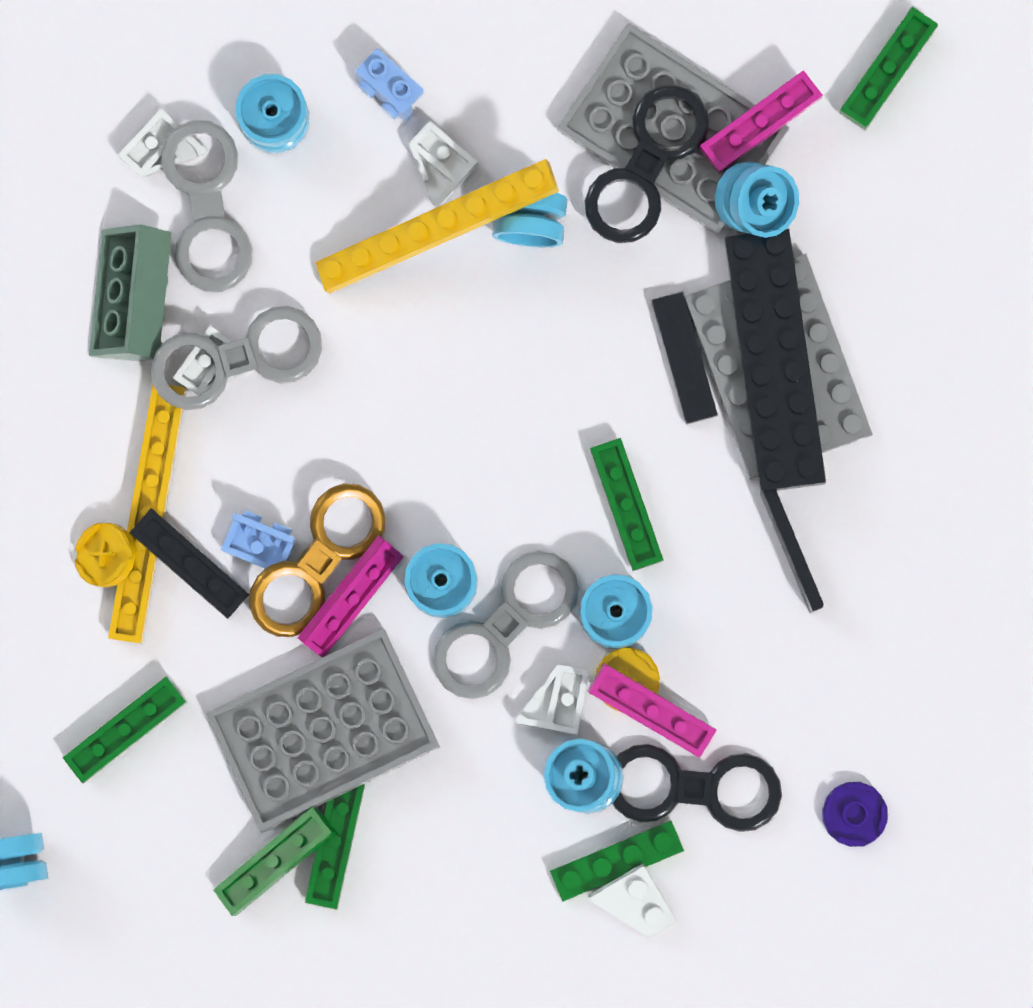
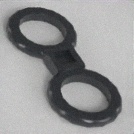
M678 85L659 86L647 92L637 103L632 122L633 133L639 145L625 168H613L599 175L589 186L585 198L586 217L592 229L602 238L615 243H631L647 236L657 225L662 209L661 196L654 183L668 160L683 159L695 153L705 141L709 129L708 112L702 100L690 89ZM663 99H676L684 102L691 108L695 116L696 128L694 134L687 142L678 146H665L658 144L650 137L646 129L645 119L649 109L655 103ZM627 181L636 184L644 191L648 199V212L639 225L631 229L619 230L610 227L602 220L598 212V199L607 186L615 182Z
M651 744L633 745L617 755L622 765V770L629 762L636 758L649 757L658 760L664 765L670 775L671 787L668 796L660 805L654 808L640 809L633 807L624 799L620 792L613 806L628 819L641 823L658 821L669 815L678 803L705 805L711 816L723 827L738 832L755 831L768 824L778 812L782 799L781 781L774 768L760 757L747 753L730 755L717 762L713 769L707 773L681 770L678 762L670 753L661 747ZM745 766L755 769L764 777L768 785L769 796L765 807L760 813L751 818L740 819L729 815L723 810L718 801L717 789L721 778L726 772L735 767Z

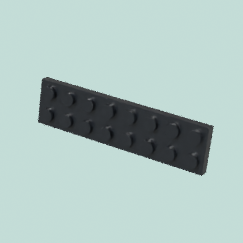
M786 229L777 236L767 238L752 234L727 236L724 241L760 493L825 485L826 476L790 230Z

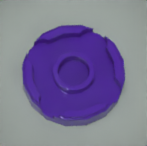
M846 782L835 787L827 795L822 807V822L827 833L836 842L849 847H864L874 842L884 832L888 821V809L882 795L873 786L862 782Z

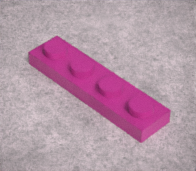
M803 70L700 145L699 149L719 174L822 99L823 94Z
M378 535L297 638L320 657H325L404 556Z
M603 663L587 690L591 695L699 758L717 731L713 726Z

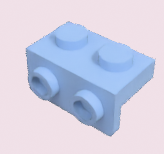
M375 49L355 71L359 81L358 88L369 98L376 96L383 103L381 105L383 111L394 120L399 117L405 123L413 114L412 105L424 93L420 85L379 49Z
M246 510L243 511L242 515L234 512L232 516L233 522L221 551L264 569L269 565L289 560L297 541L295 537L290 536L291 529L274 523L272 528L261 524L262 517Z

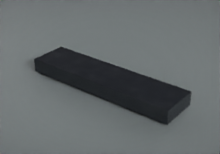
M683 291L653 299L651 302L686 425L717 417L716 406Z
M777 491L760 493L809 613L823 608L824 603Z
M152 508L129 532L131 536L226 619H229L250 595Z

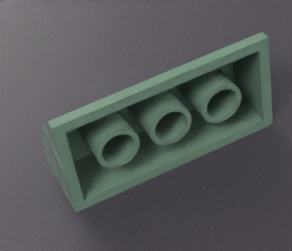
M141 224L102 229L89 356L133 361L153 360L155 352L162 345L161 334L165 315L164 304L168 284L167 274L172 232Z

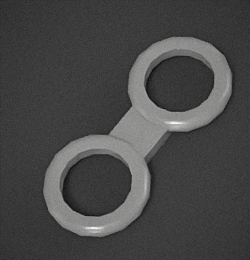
M193 120L179 125L172 131L162 148L161 164L166 178L177 190L189 195L193 220L182 231L176 244V262L180 273L192 286L203 291L221 292L235 287L244 279L252 264V246L248 235L238 223L225 217L221 190L231 182L237 170L238 151L233 138L223 127L211 121ZM196 133L207 134L216 138L225 152V164L221 173L213 180L205 183H193L183 178L177 171L174 163L175 151L179 143L187 136ZM209 229H221L229 233L236 240L239 247V261L235 269L227 276L219 279H209L199 275L192 268L189 260V247L193 239L199 233Z
M281 306L272 307L260 313L250 324L246 338L220 346L209 337L197 333L177 334L166 340L155 352L151 365L152 383L159 396L171 406L184 410L202 409L215 402L225 390L228 377L252 370L257 371L265 379L277 383L295 382L307 376L318 364L322 351L321 333L314 320L302 310ZM287 319L296 322L304 329L308 337L309 350L307 356L299 366L293 369L279 370L273 368L263 360L259 352L258 340L261 331L267 324L275 320ZM195 346L201 348L211 356L215 364L216 375L213 384L205 393L199 396L186 397L179 395L169 387L165 380L164 366L166 360L173 351L181 347Z
M543 551L522 555L511 563L503 575L501 586L503 604L485 623L475 621L463 622L454 625L443 633L435 645L433 665L436 677L445 689L458 697L469 699L488 696L497 690L507 677L511 661L508 646L527 626L539 629L551 627L569 616L576 605L579 587L576 574L567 561L554 553ZM538 564L550 566L558 571L564 580L566 588L564 600L559 608L549 614H530L522 609L516 601L514 593L515 581L520 573L529 566ZM470 634L479 635L489 640L496 649L498 658L496 670L491 678L482 684L474 686L464 685L453 679L446 664L447 651L452 643L461 636Z

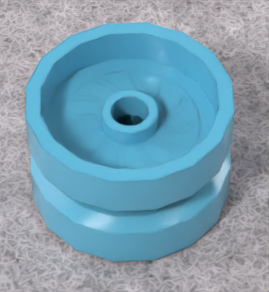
M264 74L251 79L241 89L236 100V117L245 138L255 148L266 153H283L295 148L304 139L309 128L310 112L301 89L291 79L279 74ZM273 111H278L275 116H268V114L272 115Z
M751 161L741 162L726 170L719 180L715 192L716 211L721 221L730 229L764 238L777 236L786 230L796 217L799 206V191L793 177L784 169Z
M555 193L494 220L492 237L501 242L527 247L545 248L561 246L563 244L565 227L556 220L566 216L567 197Z
M437 543L422 548L412 557L406 568L404 583L409 598L420 611L431 617L448 618L460 614L470 606L476 595L478 578L473 562L464 551L453 545ZM441 574H444L447 578V583L444 586H438L435 583V577L440 578Z
M613 574L599 578L588 587L581 601L580 620L583 630L593 642L605 648L620 649L633 645L643 637L651 623L653 606L649 593L638 581L628 576ZM618 605L622 608V615L620 617H613L610 614L612 606L615 608Z
M585 739L566 741L555 748L547 759L544 770L546 790L553 801L564 809L586 814L600 812L613 804L621 792L624 780L622 765L615 753L603 744ZM584 771L588 772V779L581 781V774Z
M42 833L0 839V890L28 886V882L49 879L47 862L43 860L25 862L24 857L41 853L44 850Z

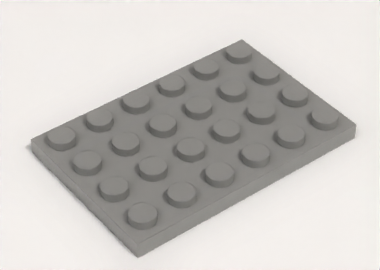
M628 23L558 126L557 131L612 167L625 168L639 145L633 133L632 122L636 105L647 92L659 86L678 85L690 89L702 100L708 112L709 129L704 142L754 107L755 104ZM663 99L655 103L649 109L645 119L646 129L650 137L658 144L665 146H678L687 142L694 134L696 128L695 116L691 108L684 102L676 99ZM785 125L719 174L699 148L695 153L683 159L668 160L654 183L661 199L719 235L725 226L715 206V192L719 180L726 170L737 163L751 161L766 165L790 127Z
M805 253L794 257L821 449L822 453L870 437L873 433ZM729 280L684 297L748 476L751 479L757 477L758 473L731 283Z
M384 628L206 713L261 833L305 813L311 807H317L440 748Z

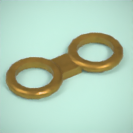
M346 483L329 488L317 499L311 511L310 530L313 540L296 561H281L269 565L257 575L250 589L249 606L253 619L264 631L276 637L300 635L324 605L326 594L323 583L341 560H354L362 557L377 536L382 537L385 530L386 516L381 501L371 490L359 484ZM344 497H356L362 500L369 508L372 517L371 528L367 536L360 543L350 547L338 546L332 543L326 536L324 529V516L329 506L336 500ZM285 574L297 575L303 578L309 585L312 594L311 605L307 613L300 620L290 624L277 623L271 620L263 606V596L268 584L275 578Z

